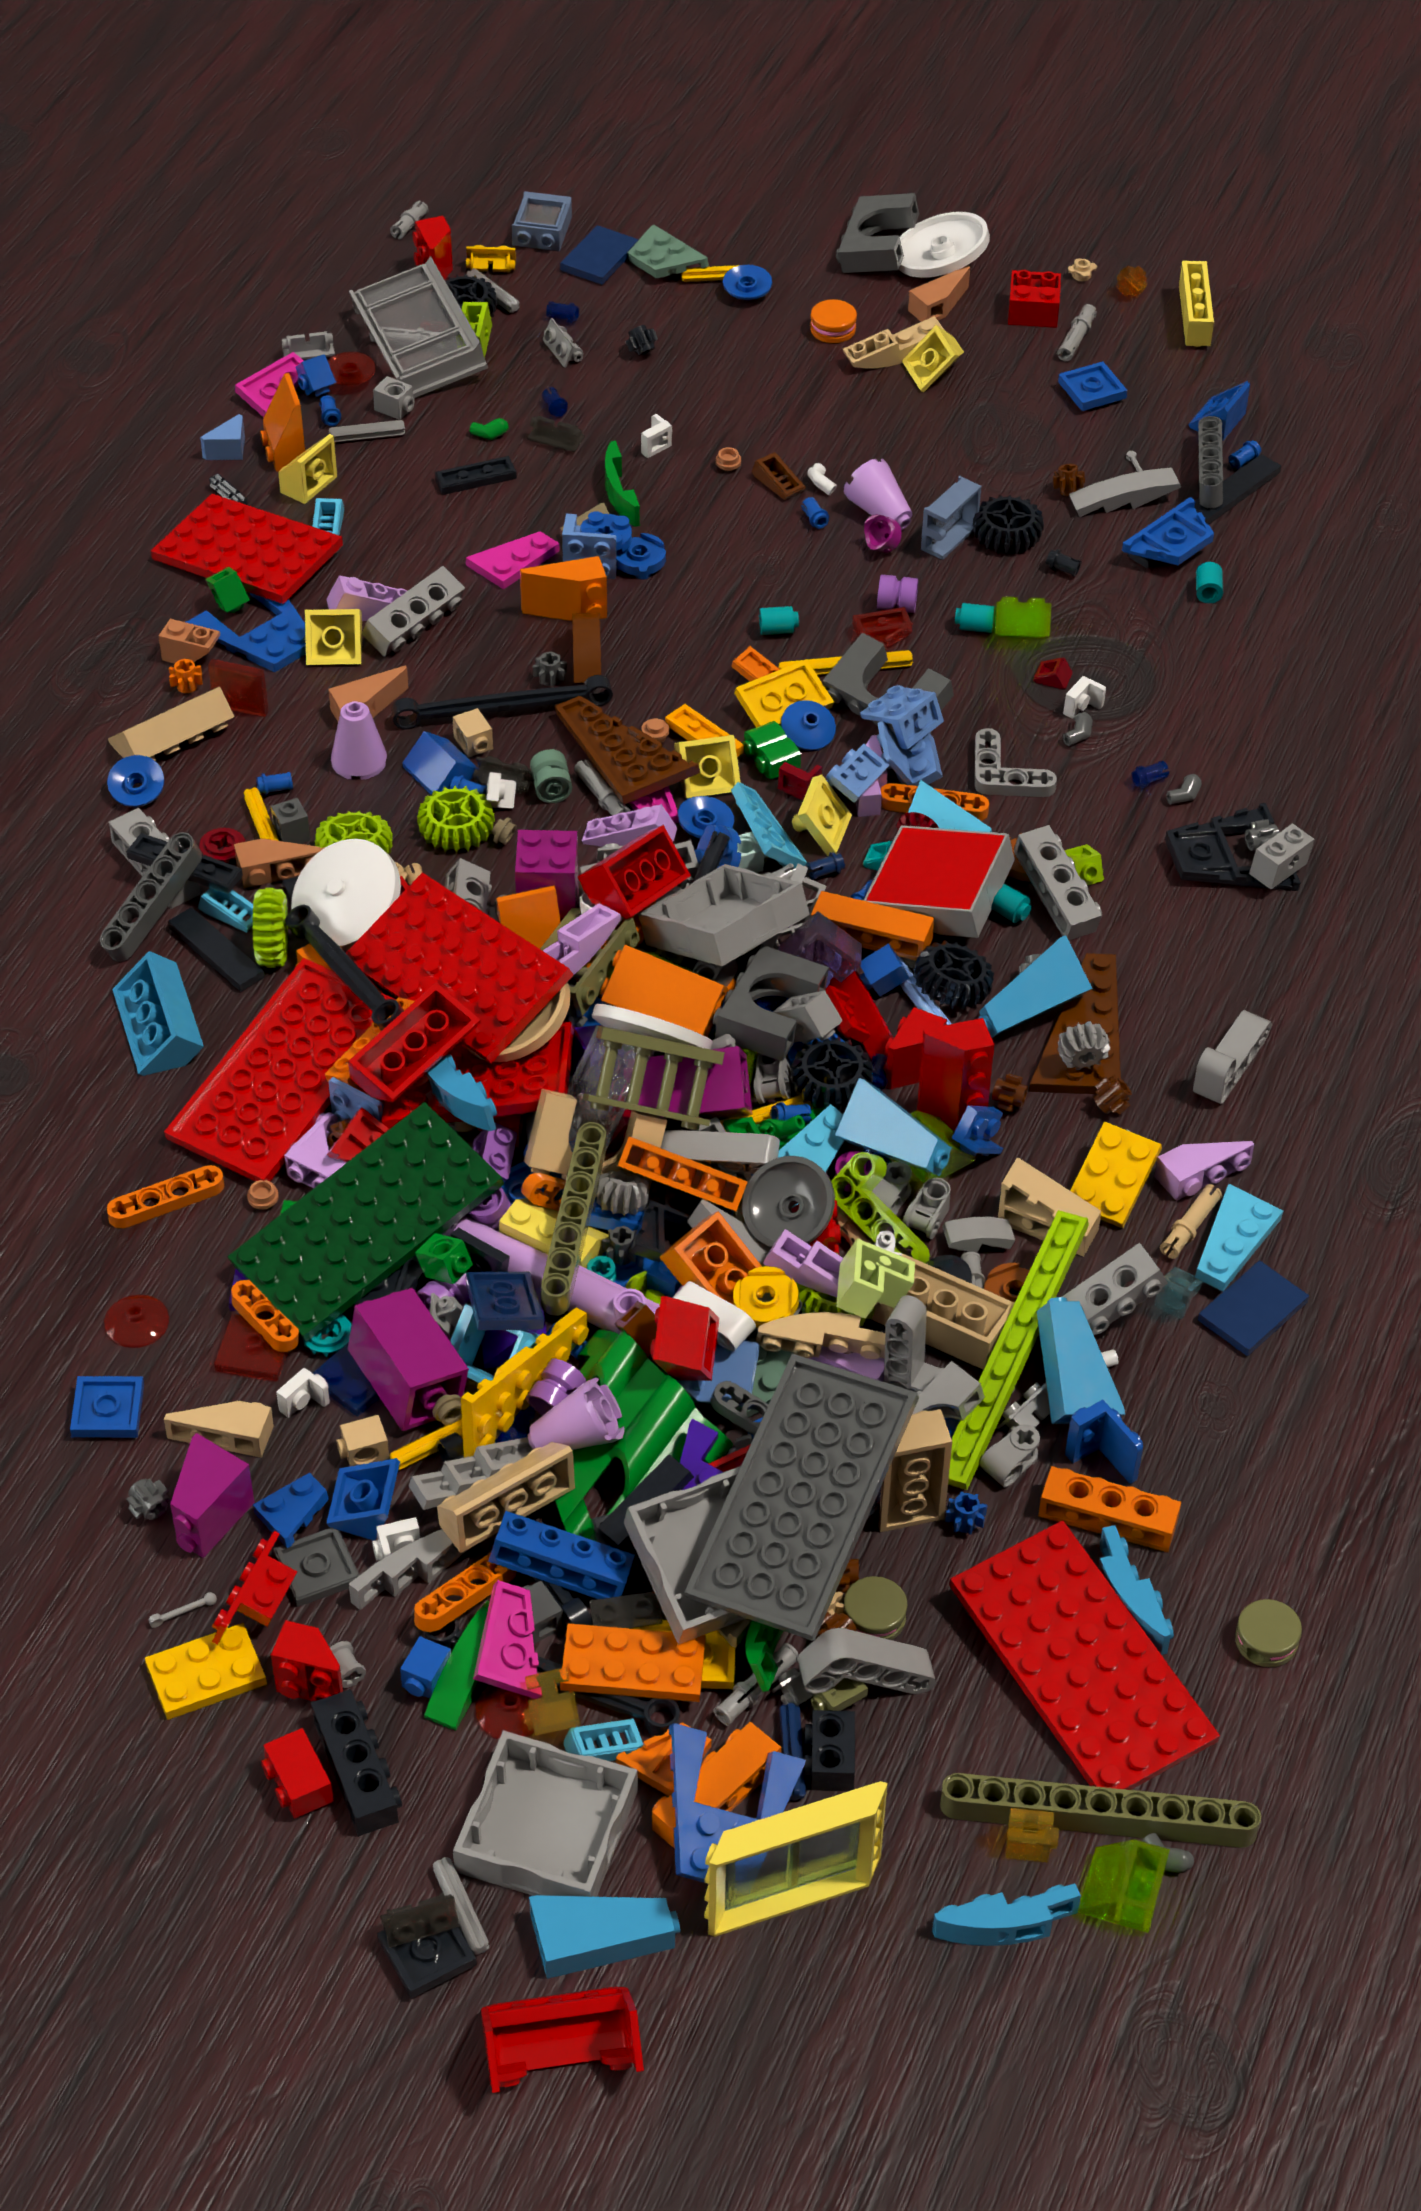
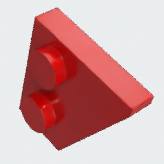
M361 1107L326 1155L330 1158L348 1162L387 1132L389 1128Z

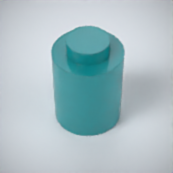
M1214 562L1202 563L1196 569V596L1203 603H1215L1223 596V571L1221 566Z
M962 603V608H956L955 624H960L959 630L992 633L995 606Z
M792 606L759 608L760 634L794 633V628H799L798 611H793Z
M1003 884L993 899L991 910L1013 923H1017L1020 920H1025L1031 911L1030 899Z

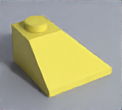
M935 325L907 354L902 362L919 389L924 393L957 361L964 351L952 335Z
M329 434L278 472L280 493L306 504L337 478L333 435Z
M360 609L305 610L306 665L361 664L362 611Z
M734 735L674 743L675 751L682 755V759L687 762L692 760L699 764V774L681 781L685 798L729 793L736 783L740 782Z

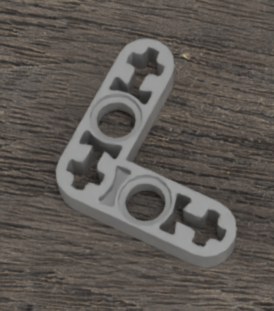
M989 728L981 729L976 733L974 786L979 793L1028 797H1049L1055 793L1057 777L1052 771L1045 769L1001 768L1000 734ZM985 741L990 742V748H985ZM991 759L994 761V763L985 764L982 763L981 760ZM1016 779L1022 781V784L1014 785L1009 781Z

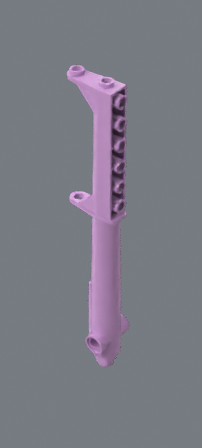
M331 1112L321 1113L315 1125L294 1143L284 1155L287 1174L294 1181L302 1182L315 1188L347 1163V1161L330 1158L326 1155L329 1152L327 1138L333 1133L330 1126L338 1122L335 1114ZM469 1213L462 1217L454 1230L459 1227L509 1255L508 1272L529 1271L534 1287L541 1288L548 1254L473 1220ZM579 1265L568 1312L577 1307L587 1313V1322L602 1330L619 1334L621 1331L614 1323L637 1301L646 1304L654 1314L660 1305L645 1298L644 1294L639 1290L627 1289Z

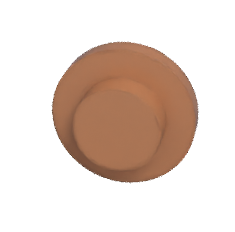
M723 448L716 456V465L725 471H732L741 465V456L734 448Z
M650 719L643 723L642 732L662 743L669 734V725L661 719Z
M258 1180L248 1190V1202L256 1209L271 1208L279 1199L278 1189L268 1180Z

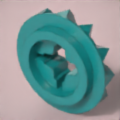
M341 1314L307 1342L302 1338L304 1347L310 1348L314 1355L318 1352L323 1353L326 1357L331 1352L340 1354L342 1348L349 1344L352 1326L350 1321ZM329 1331L333 1332V1337L328 1336L322 1340L321 1333L327 1334Z

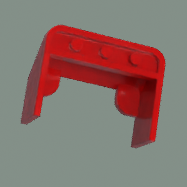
M608 1987L488 2005L481 2009L492 2093L500 2092L499 2086L509 2087L519 2084L520 2078L527 2075V2070L601 2060L603 2064L610 2065L611 2070L629 2069L633 2063L636 2072L644 2071L637 2009L630 1991L626 1987Z

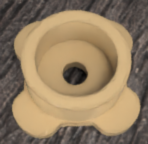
M1080 258L1075 259L1074 264L1068 267L1072 277L1078 281L1089 280L1092 276V271L1097 269L1095 263H1090L1089 260Z

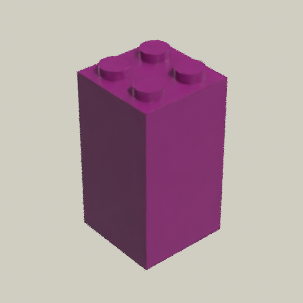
M518 830L515 865L516 894L554 886L561 922L572 907L579 908L577 831Z
M739 1046L711 1049L725 1052L722 1065L713 1063L712 1069L708 1070L699 1117L710 1120L716 1116L718 1119L753 1115L746 1053ZM664 1055L648 1057L638 1105L652 1108L657 1107L667 1060L664 1059ZM683 1057L682 1063L679 1062L669 1106V1111L687 1114L697 1067L694 1065L695 1059ZM628 1059L629 1068L624 1070L627 1087L630 1085L635 1059ZM664 1117L667 1120L666 1125L680 1124L682 1122L681 1120Z
M413 1288L393 1292L390 1295L355 1305L348 1351L402 1431L435 1421L436 1419L432 1411L435 1403L442 1396L453 1394L460 1397L463 1396L469 1368Z

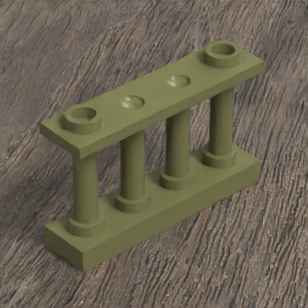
M571 908L540 948L542 951L558 941L557 930L581 915L579 908ZM633 917L625 919L618 930H613L607 939L609 942L603 949L600 948L591 958L594 961L589 968L582 967L573 975L574 978H580L574 987L569 986L570 999L573 1000L578 1016L585 1014L600 994L605 979L607 977L611 978L615 968L612 966L617 951H622L624 945L632 948L637 946L639 933L636 930Z
M598 1026L596 1038L604 1040L603 1046H606L596 1096L585 1093L583 1096V1100L591 1102L590 1108L609 1111V1106L677 1119L682 1121L681 1127L699 1130L700 1125L709 1126L710 1120L699 1117L708 1070L712 1069L713 1063L722 1065L725 1052ZM623 1044L634 1046L633 1052L636 1053L626 1102L608 1098L618 1049L621 1050ZM653 1050L664 1052V1059H667L656 1108L638 1105L648 1056H652ZM683 1057L695 1059L694 1065L697 1066L686 1115L669 1111L679 1062L682 1063Z

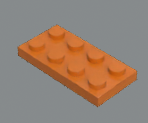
M568 1623L560 1690L700 1702L706 1635L678 1645L673 1632Z

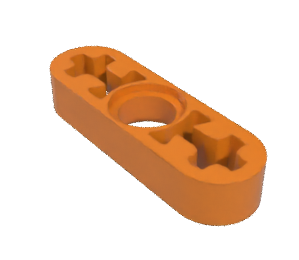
M533 1173L524 1180L521 1192L534 1205L559 1211L562 1197L554 1201V1198L560 1190L564 1189L566 1180L542 1173ZM545 1188L544 1192L538 1189Z
M250 1280L236 1282L231 1289L233 1307L273 1349L280 1352H288L295 1349L299 1343V1329L282 1312L277 1310ZM252 1295V1303L248 1296ZM267 1311L274 1316L271 1319L262 1320L256 1315ZM278 1325H279V1332L282 1334V1335H280V1336H278V1328H277Z

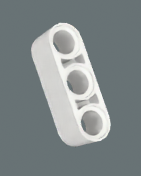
M688 1281L673 1297L709 1307L720 1318L717 1344L727 1350L735 1351L756 1328L755 1322L746 1312L691 1281Z

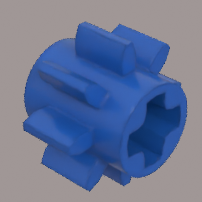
M961 1491L956 1499H948L945 1521L953 1523L954 1532L959 1531L971 1535L977 1526L980 1528L984 1527L987 1504H980L978 1494L973 1495Z

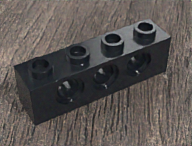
M350 1689L311 1702L314 1724L358 1837L399 1823L397 1808L402 1807V1801L397 1787L390 1788L387 1781L388 1778H391L386 1759L384 1757L379 1759L375 1751L379 1749L378 1740L374 1729L367 1730L364 1721H367L368 1717L362 1700L356 1702ZM343 1731H353L349 1734H341ZM356 1759H363V1760H364V1761H362V1762H360V1763H353V1762H352V1761H354V1760H356ZM367 1788H375L372 1792L363 1791Z

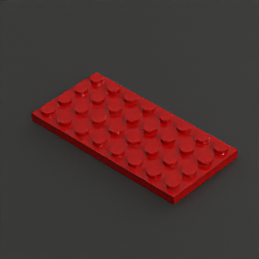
M423 872L346 952L371 981L396 998L415 1001L434 983H438L481 1020V1023L464 1037L460 1043L490 1064L574 975L567 966Z
M303 958L164 1131L166 1139L255 1182L258 1180L271 1181L285 1163L284 1155L290 1150L291 1146L314 1126L318 1116L324 1113L331 1104L329 1083L325 1073L372 1025L373 1011L346 986L334 971ZM381 993L386 1000L394 999L388 995Z
M1063 1520L950 1578L949 1586L1089 1786L1132 1790L1219 1741L1220 1734Z

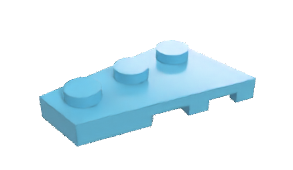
M920 780L908 813L917 812L930 817L942 829L992 832V828Z

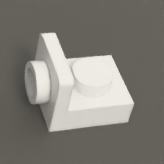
M658 414L651 416V428L641 433V453L647 458L672 446V425Z
M1082 676L1066 694L1063 714L1073 719L1080 710L1084 711L1088 704L1101 709L1104 706L1106 687Z
M490 772L487 782V801L491 802L493 808L513 809L516 782L501 779V773Z
M303 1368L276 1392L279 1411L289 1418L297 1410L303 1409L310 1398L325 1407L330 1403L329 1386L326 1380L319 1374L314 1375Z
M416 1517L376 1526L378 1540L372 1541L376 1561L382 1560L405 1545L420 1539Z

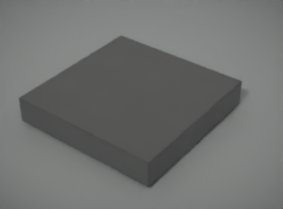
M328 1528L295 1540L289 1548H286L284 1545L273 1548L277 1561L298 1571L289 1587L297 1607L349 1589V1583L359 1576L340 1531L334 1528Z

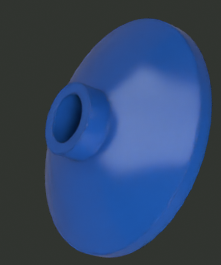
M739 265L726 272L723 278V286L726 292L735 298L752 300L763 297L770 291L772 277L765 269L759 266Z
M802 700L791 704L784 711L781 718V727L786 736L801 750L817 751L823 749L830 744L835 735L836 724L832 714L823 705L814 701ZM806 719H810L814 723H809Z
M132 755L121 759L111 768L107 785L111 796L118 803L128 807H141L153 802L160 795L164 787V774L159 764L153 759L143 755ZM136 783L142 784L138 788H133V785Z
M695 796L689 798L680 805L677 816L681 827L687 833L697 838L702 837L708 825H722L733 828L734 815L731 809L725 803L713 797Z

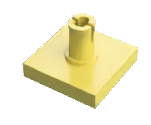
M819 775L812 778L799 812L792 818V825L797 832L807 829L825 854L829 856L830 852L837 853L852 814L824 776Z

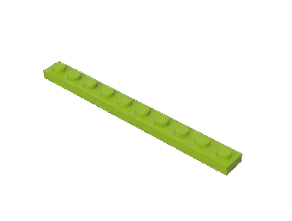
M1060 1210L1057 1211L978 1381L981 1383L985 1398L963 1421L960 1420L953 1434L948 1485L968 1490L979 1462L986 1451L1039 1335L1037 1311L1049 1299L1057 1296L1088 1229V1218Z

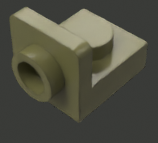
M843 1678L830 1690L813 1694L811 1703L814 1710L841 1711L866 1697L868 1688L863 1682Z

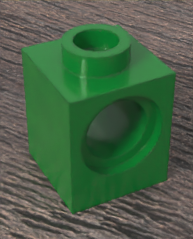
M230 567L205 579L218 607L226 613L242 609L244 603L250 600L237 572Z
M434 1233L415 1252L426 1278L454 1284L473 1265L463 1240Z

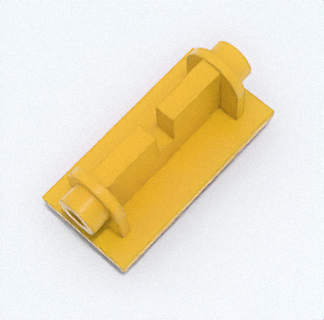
M483 245L466 246V268L472 270L475 268L478 271H488V264L493 263V272H510V270H515V248L507 246L485 247Z

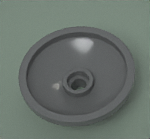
M783 1156L764 1164L749 1180L742 1201L743 1217L753 1236L769 1247L773 1246L785 1229L809 1244L819 1237L828 1226L834 1211L835 1194L830 1178L816 1163L804 1157ZM795 1204H799V1210L792 1213V1207Z

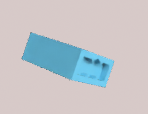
M465 1304L450 1342L469 1368L468 1378L478 1383L485 1378L491 1381L494 1378L493 1375L472 1365L486 1330L477 1329L472 1306ZM506 1330L518 1336L510 1358L526 1346L531 1349L537 1345L535 1343L536 1338L540 1335L531 1330Z

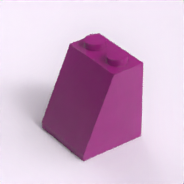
M196 1433L191 1439L170 1505L178 1545L186 1552L191 1553L193 1551L204 1558L255 1502L249 1464Z

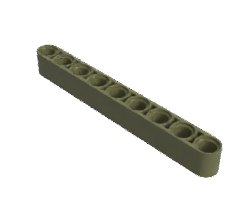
M953 1773L944 1779L940 1798L942 1812L952 1819L1145 1838L1149 1834L1156 1833L1160 1840L1239 1848L1248 1847L1256 1841L1261 1821L1260 1810L1254 1804L1246 1801ZM952 1794H959V1795H961V1796H963V1797H962V1798H954V1797H952L951 1795H952ZM987 1798H996L999 1801L992 1802L987 1800ZM1030 1801L1034 1803V1805H1025L1022 1802ZM1058 1805H1067L1070 1808L1063 1809L1060 1808ZM1094 1808H1100L1106 1812L1100 1813L1095 1811ZM1129 1812H1138L1141 1816H1134ZM1166 1815H1171V1816L1176 1817L1177 1819H1176V1820H1172V1819H1168V1818L1165 1817V1816H1166ZM1201 1819H1209L1213 1823H1206ZM1237 1822L1246 1823L1249 1827L1240 1826Z

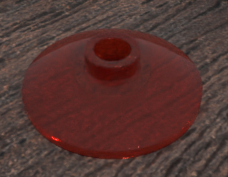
M343 352L332 356L328 360L336 384L358 385L368 381L375 373L374 361L363 353Z
M127 1296L115 1302L107 1311L104 1320L105 1330L109 1338L120 1346L128 1348L145 1347L153 1344L165 1334L169 1325L168 1310L160 1300L152 1296Z
M489 1685L481 1693L476 1704V1718L480 1727L489 1736L498 1740L503 1730L524 1737L531 1736L542 1725L546 1713L543 1696L536 1700L493 1685ZM507 1702H515V1703H516V1704L513 1705V1706H507V1705H505V1703H507Z

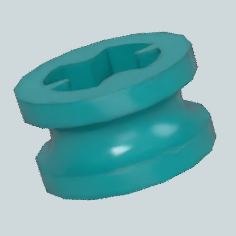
M597 1256L587 1264L588 1270L615 1282L617 1276L616 1267L611 1258ZM602 1269L603 1272L607 1273L602 1275L600 1272L596 1271Z

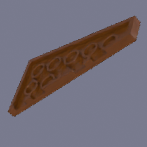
M581 696L555 706L558 717L623 805L700 773L699 764L692 760L687 762L682 759V755L677 751H668L662 747L661 742L633 726L627 727L623 725L620 718L616 716L611 718L603 713L601 707Z
M1086 953L1081 966L1092 989L1086 994L1064 1004L1030 1082L1029 1092L1096 1094L1097 1088L1095 1085L1105 1077L1109 1080L1111 1078L1114 1080L1117 1077L1121 1079L1116 954ZM1091 1021L1092 1024H1100L1110 1041L1108 1057L1101 1059V1064L1091 1065L1090 1069L1088 1067H1083L1080 1070H1077L1075 1067L1067 1068L1057 1049L1059 1035L1066 1032L1067 1027L1077 1026V1023L1082 1025Z

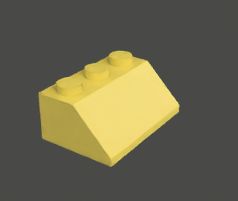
M527 1198L516 1199L500 1219L499 1232L548 1254L559 1211L534 1205ZM588 1226L580 1266L587 1269V1264L591 1259L602 1256L605 1252L603 1251L602 1239H609L607 1233Z

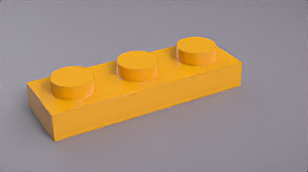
M686 704L665 717V722H667L669 728L687 741L729 735ZM735 739L738 757L744 753V744Z

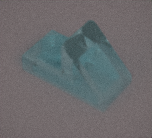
M1174 1267L1164 1276L1168 1284L1162 1287V1290L1156 1295L1154 1305L1160 1310L1183 1319L1192 1298L1200 1291L1203 1281L1184 1270Z

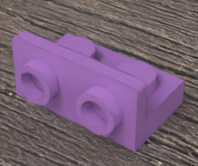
M494 1122L496 1129L493 1131L482 1129L474 1139L472 1148L505 1182L510 1174L517 1132Z

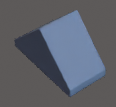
M238 414L200 437L204 459L243 460L245 432L242 415Z

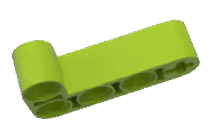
M865 1152L855 1154L831 1181L837 1205L874 1242H876V1237L881 1231H886L888 1227L892 1226L895 1236L894 1252L910 1257L912 1255L914 1259L926 1264L930 1258L927 1246L872 1192L886 1174V1162L878 1155ZM870 1160L872 1170L866 1175L864 1165ZM847 1184H850L851 1194L845 1198L844 1188ZM868 1205H871L873 1209L872 1215L869 1219H866L865 1209ZM904 1248L913 1249V1250L911 1251V1254H910V1253H909L906 1249H904Z

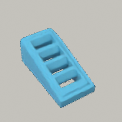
M316 498L312 527L333 529V531L328 532L340 535L344 516L342 499ZM323 514H335L334 516H323ZM322 521H334V523H322Z
M209 888L201 896L198 909L205 914L246 933L253 927V904L235 891L231 890L229 894H225ZM237 909L241 911L238 915L234 913ZM246 914H249L251 917L247 921L242 919Z
M634 1719L573 1727L569 1729L563 1742L568 1753L593 1756L610 1762L616 1760L617 1755L623 1751L629 1754L643 1747V1742ZM624 1732L628 1744H623L619 1733ZM608 1736H610L613 1746L609 1745ZM595 1740H596V1742H597V1744H598V1747H599V1748H596V1749H595V1746H594V1743H593V1741H595Z

